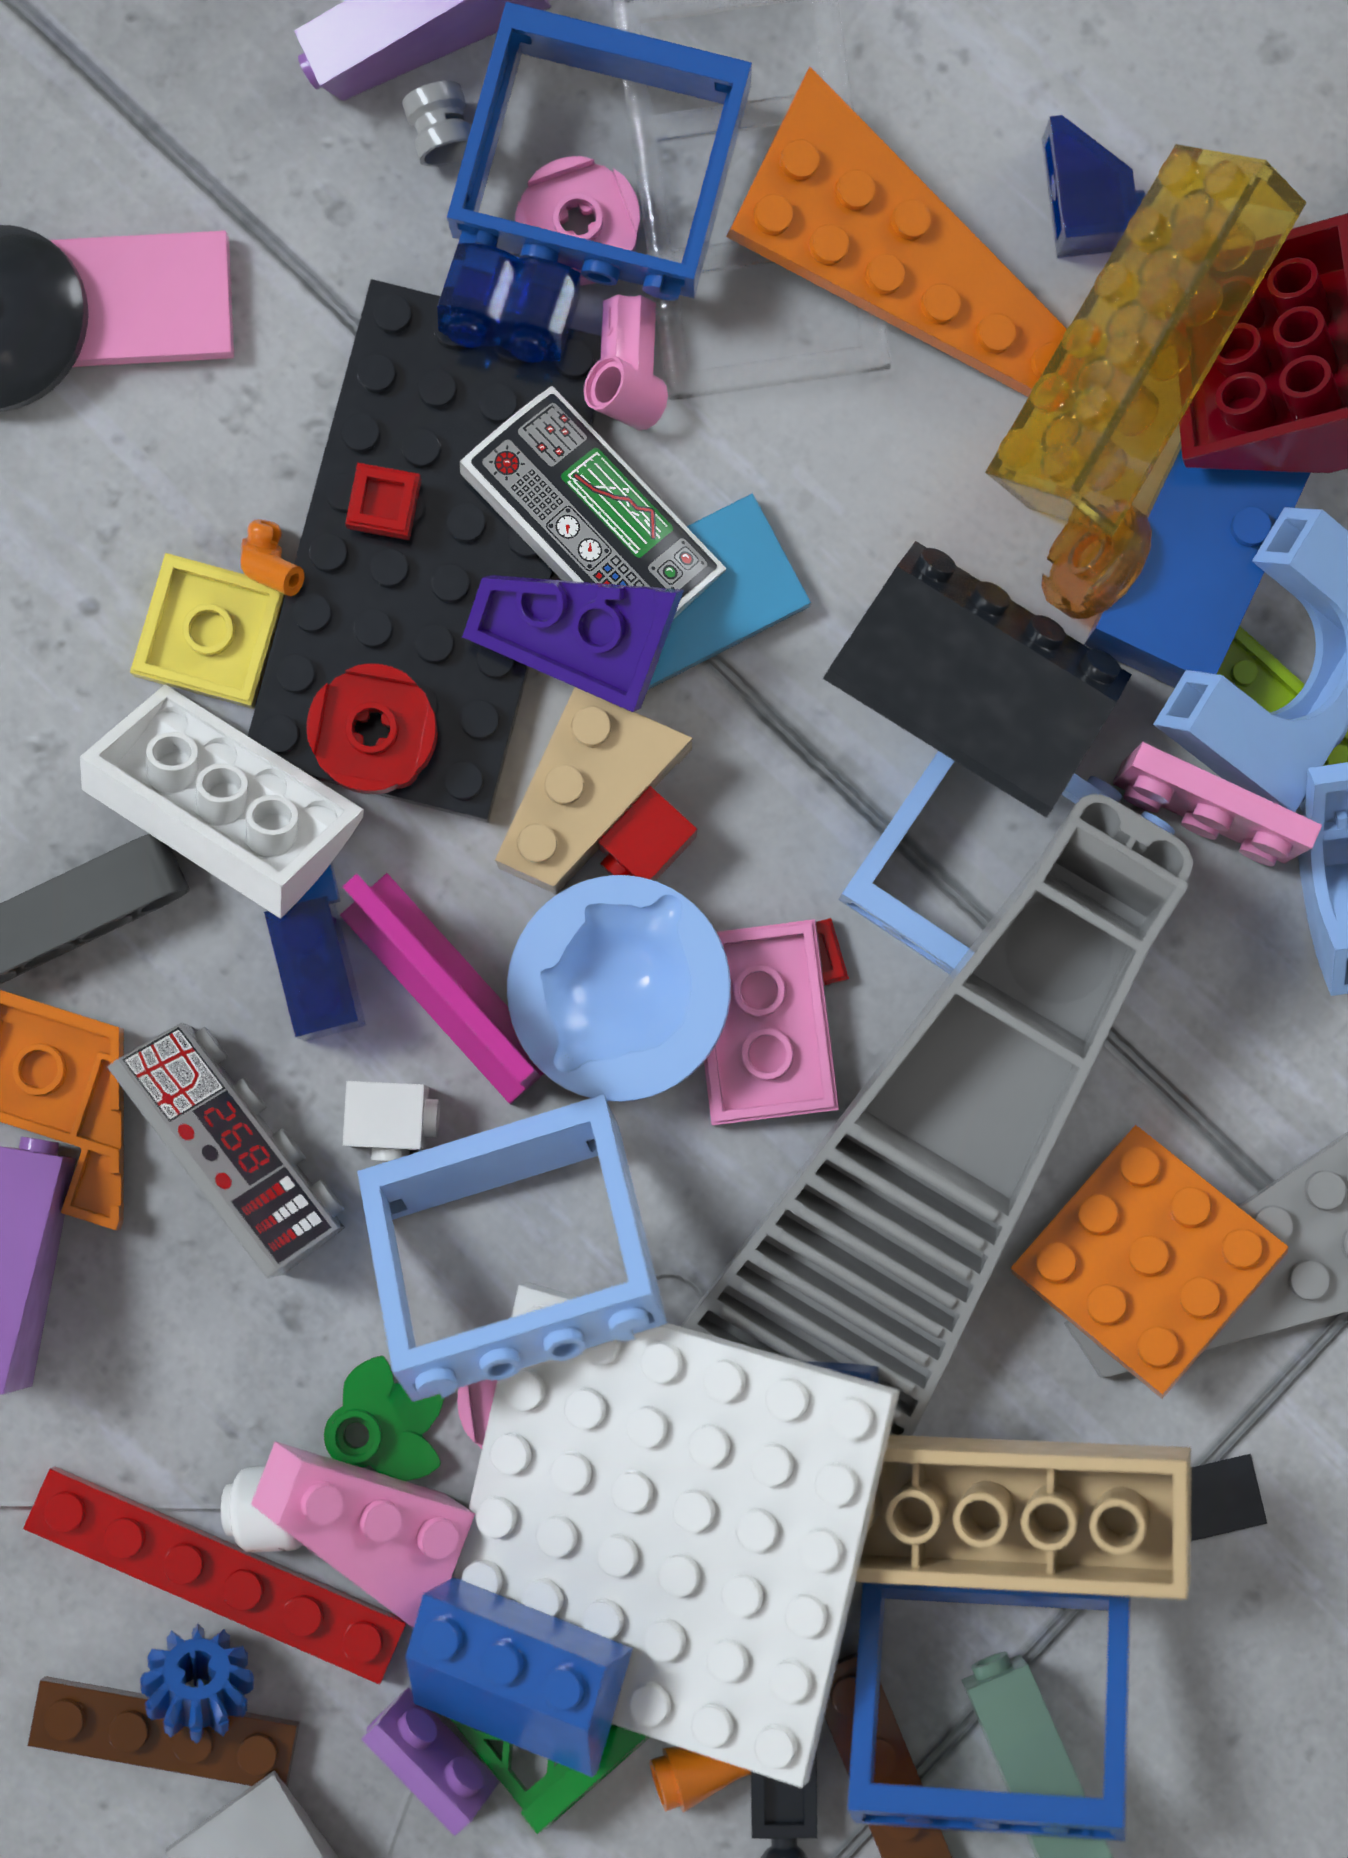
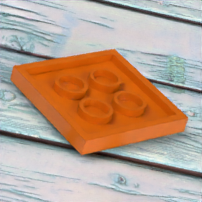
M1135 1125L1013 1264L1011 1272L1163 1399L1288 1253L1289 1247L1140 1127Z

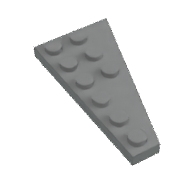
M1347 1132L1238 1205V1207L1285 1243L1289 1249L1284 1258L1205 1350L1348 1312ZM1068 1320L1064 1322L1099 1377L1106 1378L1128 1372L1126 1368Z

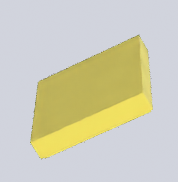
M165 553L130 673L134 677L254 709L285 594L255 582L245 574Z

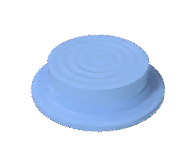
M629 875L602 876L585 880L558 893L546 902L528 922L514 948L507 978L508 1009L512 1025L523 1049L534 1064L551 1080L565 1089L588 1098L604 1094L607 1101L625 1102L640 1100L663 1093L680 1084L694 1073L711 1054L721 1036L729 1012L731 1000L730 968L726 952L715 928L704 913L684 895L664 884L643 877Z

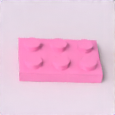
M1144 742L1122 761L1112 783L1126 790L1123 798L1129 803L1154 813H1158L1160 807L1184 817L1181 825L1187 830L1213 840L1217 838L1218 834L1230 838L1241 844L1239 852L1242 855L1267 866H1274L1276 861L1285 864L1312 849L1322 827L1321 824Z

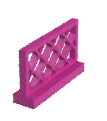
M357 873L342 886L355 901L340 914L341 918L510 1105L544 1075L523 1049L512 1025L508 1006L388 873L371 887Z

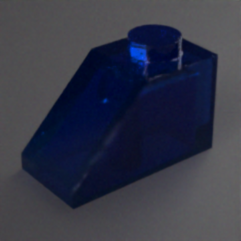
M1063 115L1050 116L1042 137L1057 258L1131 250L1141 230L1140 228H1146L1148 221L1146 194L1143 189L1135 190L1133 169Z

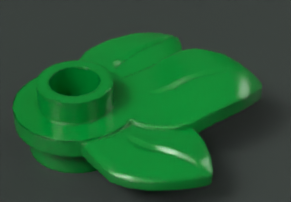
M381 1355L366 1360L356 1366L344 1382L343 1405L329 1417L324 1429L325 1447L333 1459L361 1468L370 1465L380 1474L403 1481L422 1478L431 1474L441 1465L437 1452L422 1434L430 1429L438 1417L445 1398L437 1394L412 1402L399 1382L394 1383L393 1372L385 1356ZM361 1423L368 1429L369 1439L366 1445L355 1447L349 1444L345 1433L350 1424Z

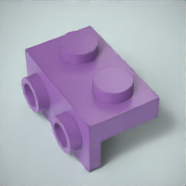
M409 1687L366 1728L367 1733L361 1739L454 1836L473 1820L500 1782L433 1711L414 1704L412 1690Z

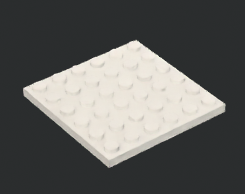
M529 1282L520 1284L511 1318L577 1298V1296ZM670 1323L636 1333L633 1340L606 1342L585 1349L583 1353L575 1358L563 1361L548 1360L522 1368L516 1375L510 1378L497 1380L469 1510L474 1512L475 1516L458 1558L454 1577L633 1648L611 1724L802 1788L809 1781L900 1390Z

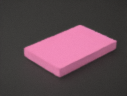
M226 231L50 240L68 256L76 267L83 281L87 296V332L81 352L73 367L234 358L229 236Z
M816 920L717 932L726 952L730 968L731 1000L721 1036L711 1054L704 1061L712 1126L840 1110Z

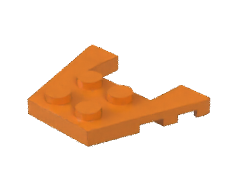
M0 990V1122L80 1147L81 1153L61 1213L113 1230H121L124 1221V1089L107 1067L118 1058L124 1056V1029Z

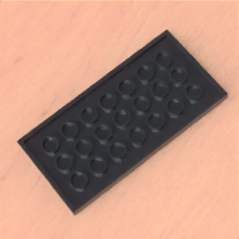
M374 279L370 280L294 562L295 565L300 566L304 570V582L296 595H285L248 737L316 780L338 785L319 766L308 742L307 717L312 701L317 692L326 683L330 684L336 677L345 674V670L361 664H383L394 667L406 673L426 693L437 721V741L428 765L418 774L417 779L410 786L376 795L489 823L529 666L465 639L462 636L483 577L497 575L552 580L554 571L460 474V461L511 416L551 386L592 427L596 410L587 405L584 398V386L590 369L601 359L602 336ZM357 462L420 474L422 480L410 540L347 529L345 522ZM371 713L368 722H357L355 733L363 735L364 745L376 746L379 738L388 737L390 728L382 724V714Z

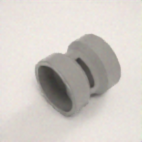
M438 81L423 85L407 94L402 104L408 124L415 126L418 132V137L414 143L420 163L427 167H438L461 161L472 124L466 122L463 116V111L467 105L461 85L455 81Z

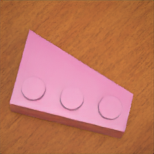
M276 1441L251 1505L413 1628L423 1594L451 1579L475 1516L474 1512L445 1493Z

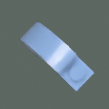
M1348 762L1308 768L1306 798L1297 808L1298 814L1322 825L1312 849L1299 855L1298 859L1311 938L1320 969L1331 996L1348 994Z

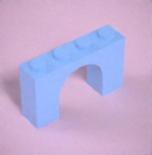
M1284 507L1252 562L1296 597L1310 616L1315 633L1316 650L1312 671L1306 684L1290 703L1276 711L1268 712L1223 675L1186 670L1153 725L1224 780L1296 812L1300 803L1306 798L1308 768L1323 766L1333 748L1343 740L1348 729V531L1323 509Z

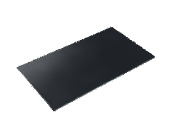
M1251 1454L1191 1467V1541L1268 1524Z

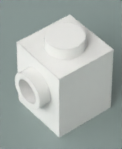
M346 1081L343 1146L372 1148V1161H391L410 1155V1150H426V1138H437L439 1099H429V1087L423 1084Z

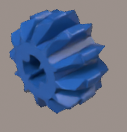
M197 1623L192 1631V1639L185 1641L180 1635L171 1630L166 1638L168 1650L151 1648L147 1656L148 1668L151 1671L143 1673L140 1678L141 1693L149 1697L145 1703L146 1713L151 1720L165 1718L164 1731L170 1738L177 1734L184 1726L190 1728L191 1740L196 1744L202 1739L203 1727L211 1726L217 1733L224 1736L229 1729L227 1716L243 1718L248 1710L247 1698L244 1695L251 1693L254 1689V1674L250 1670L245 1669L248 1665V1653L244 1646L230 1648V1635L227 1634L225 1629L216 1634L211 1640L205 1639L204 1628ZM200 1679L207 1680L209 1683L204 1685ZM191 1681L194 1688L186 1686V1683Z

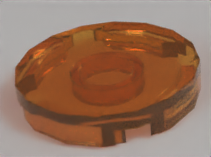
M1109 498L1111 504L1104 507L1099 503H1095L1082 509L1064 526L1051 545L1047 560L1052 562L1053 565L1050 569L1049 577L1043 573L1041 587L1046 601L1071 619H1089L1108 610L1130 589L1140 575L1149 555L1152 529L1148 518L1132 504L1121 498Z

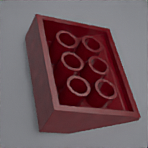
M1348 213L1163 264L1182 459L1186 468L1333 473L1348 469Z

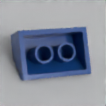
M454 1577L423 1594L406 1653V1663L414 1704L593 1777L598 1771L633 1648Z

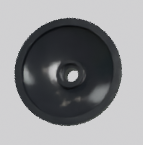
M0 225V412L27 406L41 399L60 384L75 364L81 352L88 325L86 291L83 281L72 261L59 247L44 236L32 230L12 225Z

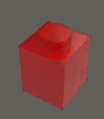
M650 786L598 841L599 850L606 855L599 864L609 875H629L656 881L697 837L698 829Z

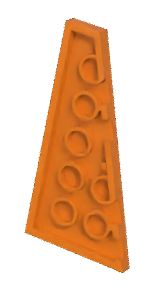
M809 67L726 237L1057 412L1064 406L1089 351L850 106Z

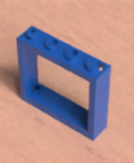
M506 1L447 214L452 238L459 239L458 243L465 249L480 254L492 255L496 249L519 254L522 262L539 269L554 270L557 264L581 270V275L584 278L603 285H616L618 280L642 285V290L645 293L662 300L675 301L678 300L679 295L695 298L751 88L752 62ZM522 54L724 104L682 263L479 213Z
M863 1582L848 1812L854 1823L1125 1841L1131 1596ZM885 1599L1109 1611L1104 1799L874 1784Z

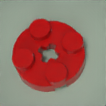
M361 664L345 670V674L336 677L330 684L326 683L317 692L309 709L307 738L319 766L338 785L361 794H384L395 789H403L410 786L417 779L418 774L428 765L437 741V721L426 693L406 673L391 666ZM371 713L382 714V724L390 728L388 737L379 738L376 746L364 745L363 735L355 733L357 722H368Z

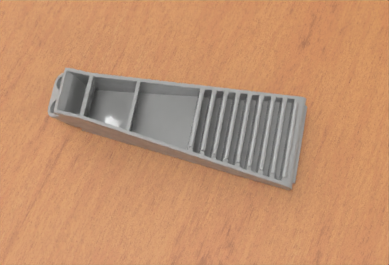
M1098 794L1082 797L1053 836L1039 860L1027 872L680 1327L797 1361L879 1366L878 1384L900 1390L889 1435L913 1436L1150 946L1189 885L1186 882L1192 871L1193 860L1186 845L1174 835L1114 799Z

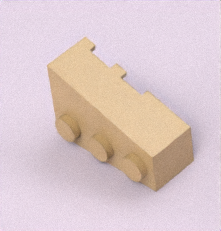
M574 687L495 858L498 868L557 894L599 850L598 841L650 786L654 789L677 763L679 764L692 750L693 738Z

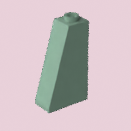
M999 1652L974 1663L971 1666L973 1675L961 1679L1007 1791L1010 1793L1086 1797L1030 1667L1021 1655L1009 1658L1007 1652ZM1026 1835L1036 1858H1113L1105 1840Z

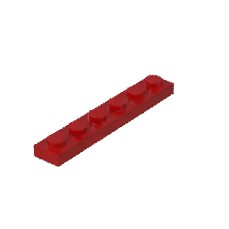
M56 1466L49 1468L23 1527L28 1532L379 1685L384 1678L407 1624L391 1612L253 1552L244 1551L235 1544Z

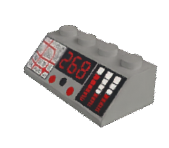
M181 1022L107 1067L266 1278L285 1275L345 1228L337 1217L344 1210L341 1202L322 1179L312 1185L298 1166L305 1159L300 1148L283 1128L274 1134L259 1115L260 1112L267 1108L264 1101L244 1077L236 1083L232 1080L220 1064L228 1055L206 1027L196 1032L192 1026Z

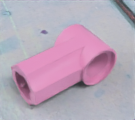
M618 294L603 301L601 359L590 369L585 380L584 398L590 408L637 430H647L661 418L668 399L666 384L662 379L653 375L656 303L641 295L623 296Z

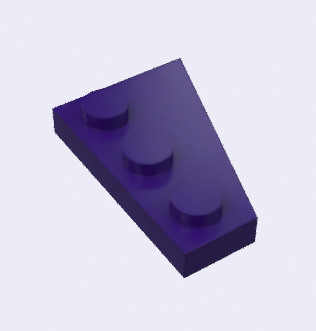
M490 575L483 577L462 637L626 710L635 712L642 707L684 590Z

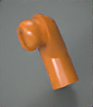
M253 520L248 525V537L243 538L241 542L240 565L242 571L255 582L287 596L296 595L303 585L305 574L300 566L282 559V547L278 545L282 536L280 526L268 520Z

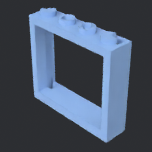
M938 751L841 894L839 901L950 974L970 948L873 884V881L955 762ZM1075 773L1062 793L1064 797L1075 804L1082 797L1090 794L1104 795L1117 802L1122 798L1121 793L1107 782L1095 776H1090L1085 781ZM1143 811L1141 814L1142 817L1170 834H1175V830L1156 815Z
M604 1094L357 1171L392 1371L412 1402L437 1394L445 1398L455 1392L457 1388L486 1379H507L516 1375L522 1368L548 1360H569L579 1356L587 1348L613 1340H633L636 1333L667 1324L620 1128ZM599 1156L628 1282L416 1347L393 1220Z

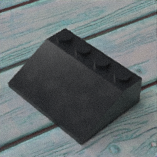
M915 541L896 566L827 670L823 679L1047 818L1119 700L1132 674L1122 669L1118 662L1108 653L1098 649H1090L1067 635L1064 629L1053 619L1043 615H1035L1012 601L1007 592L998 585L987 581H980L957 567L954 560L943 551L927 548Z

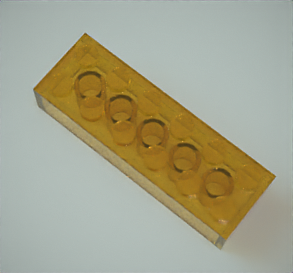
M1175 144L985 471L988 476L1027 508L1114 536L1307 203L1267 160Z

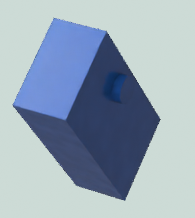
M1180 441L1084 645L1091 649L1102 650L1111 655L1115 660L1174 688L1186 670L1217 674L1264 574V571L1254 564L1252 560L1284 507L1295 508L1311 473L1186 468L1182 459Z

